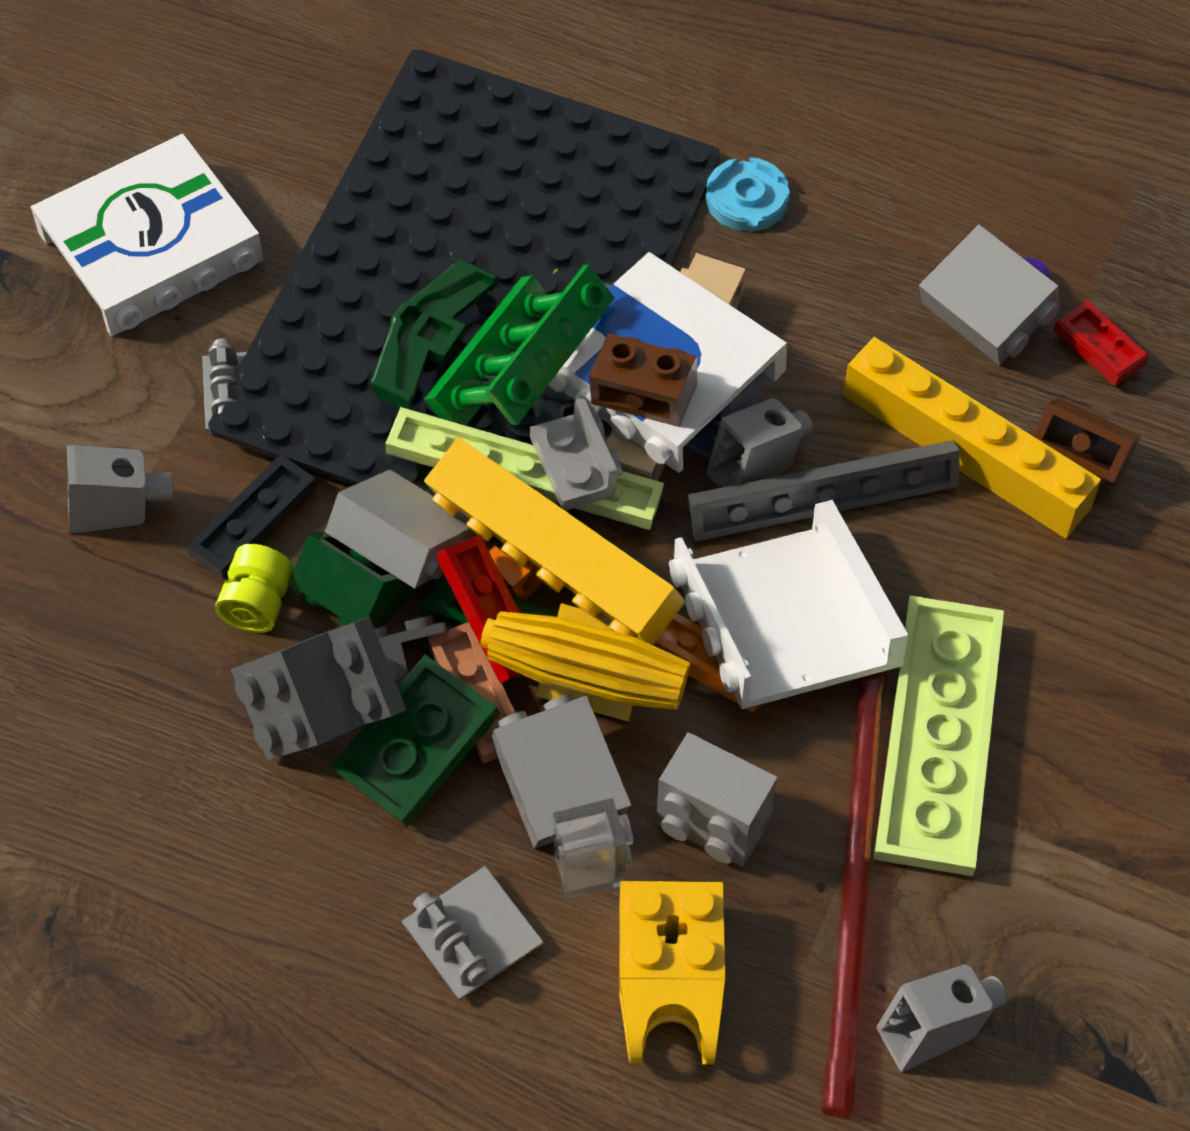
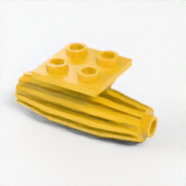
M562 603L557 617L500 611L496 620L488 618L481 637V647L488 648V659L540 682L536 694L537 697L553 700L557 697L571 694L573 700L587 695L593 712L628 722L630 721L633 706L678 710L690 668V662L635 637L613 632L609 628L612 620L605 615L598 614L596 618H593L580 608Z

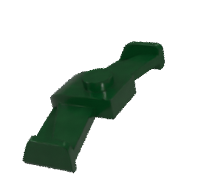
M460 258L409 301L403 302L390 319L391 326L370 381V386L380 401L400 410V407L410 410L427 359L441 366L445 365L466 334V325L455 319L489 291H493L498 287L499 277Z

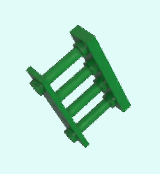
M590 264L583 265L565 290L548 295L533 275L521 277L424 400L440 419L466 426L482 405L495 404L511 425H518L615 297Z

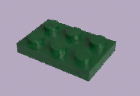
M426 655L422 657L398 686L406 710L394 716L366 724L331 766L336 774L406 828L501 715L497 706Z

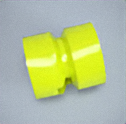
M245 544L238 547L227 573L229 580H226L223 584L215 605L217 615L231 626L244 631L265 633L272 630L282 605L281 597L285 595L289 586L288 581L294 569L292 562L279 551L267 546Z

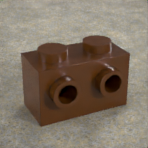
M608 333L589 375L591 404L680 427L698 384L697 356L677 348L668 349L644 343L634 337H621Z
M1057 398L1048 403L1033 437L1101 479L1100 483L1106 484L1107 481L1114 483L1122 477L1141 435L1061 398Z

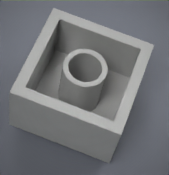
M688 732L659 778L656 823L661 825L663 831L669 836L680 841L688 839L702 846L715 860L722 863L733 862L744 868L771 821L778 777Z

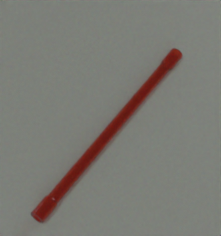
M887 670L860 677L857 682L859 698L828 1061L824 1070L821 1112L825 1115L840 1118L852 1116L856 1081L854 1060L883 695L886 691Z

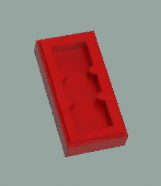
M1086 300L1055 323L1053 331L1115 387L1147 365L1150 355L1089 300Z

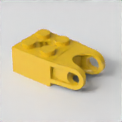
M620 881L619 1001L630 1064H642L646 1039L656 1026L667 1022H675L686 1026L694 1034L697 1047L702 1056V1065H714L725 985L723 882ZM674 939L677 940V943L669 944L665 940Z

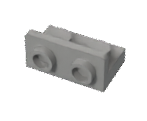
M585 399L575 401L574 415L530 427L532 444L559 505L564 511L615 496L617 476L622 474L620 460L614 449L608 450L604 441L605 433L602 420L597 412L591 413Z

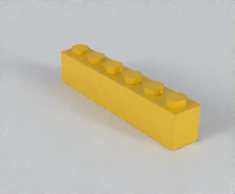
M873 337L848 364L843 397L921 447L954 440L960 450V472L1063 538L1067 539L1091 510L1101 482L1099 477L876 337Z
M457 437L424 480L434 491L435 496L432 498V502L452 517L458 511L469 518L466 526L475 534L481 535L482 539L487 542L492 536L503 542L504 546L500 550L514 562L524 567L527 561L538 567L540 570L536 576L553 590L559 593L563 586L576 595L572 602L588 615L596 618L599 612L612 620L609 628L613 632L632 636L653 645L685 603V600L671 584L460 437Z

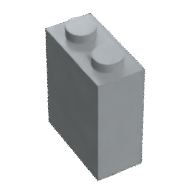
M979 224L919 284L922 304L999 366L1009 356L1012 358L1016 357L1027 345L1029 335L1039 325L1046 326L1049 324L1060 308L1058 285Z
M390 469L338 492L325 533L413 588H417L432 579L436 580L444 574L435 555L443 549L473 538L475 535L466 526V523L469 521L468 517L459 511L454 517L450 516L432 502L434 496Z
M571 694L557 697L544 704L545 711L527 717L525 711L511 714L498 722L499 728L493 731L491 743L534 849L625 815L631 806L587 695L573 700Z

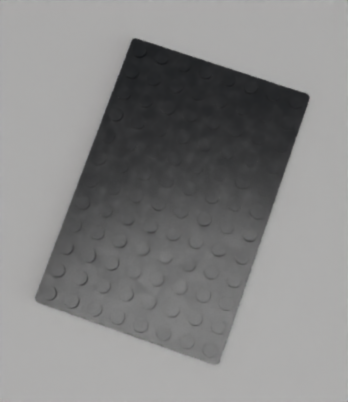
M420 49L412 50L233 377L236 383H230L228 386L229 398L237 402L225 405L221 414H218L217 406L208 423L209 433L214 437L274 458L282 454L299 467L353 486L390 469L432 496H435L434 491L424 482L434 467L386 454V441L399 410L380 401L370 386V381L391 326L390 319L403 302L409 301L460 258L499 277L497 288L489 291L455 319L466 325V334L445 365L441 366L429 359L426 361L410 410L439 418L426 403L425 397L521 277L533 275L549 295L563 292L583 265L590 264L607 288L611 287L648 252L672 267L706 191L708 178L717 166L720 150L715 146ZM549 386L546 387L539 397L540 399L574 400L563 391L557 392ZM495 404L482 405L466 425L506 437L503 430L504 415ZM527 415L523 417V419L525 420L533 418L532 416Z

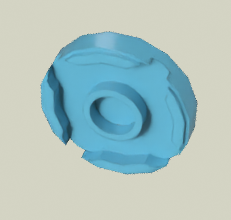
M737 158L728 160L714 169L707 181L705 202L710 214L720 224L737 231L754 232L768 229L782 219L788 210L790 191L785 174L774 164L759 158H749V162H738Z

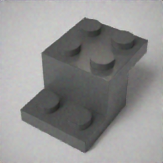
M370 617L316 635L278 652L231 669L235 679L237 696L245 704L254 727L255 741L263 750L267 760L320 745L364 724L385 719L406 710Z

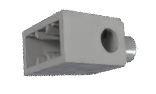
M771 398L723 417L706 474L719 488L781 475L792 466L801 438L812 433L813 425L809 415L801 409L790 413L779 400Z
M67 445L69 533L141 525L145 522L146 501L173 500L172 473H145L143 452L137 449Z
M964 964L901 985L876 1029L902 1073L976 1037L994 1009L1006 1004V992L997 977L990 976L979 981L972 967Z

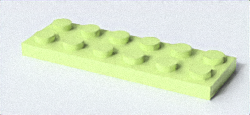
M917 596L909 597L904 627L908 633L904 664L899 667L874 860L973 876L977 861L1004 610Z

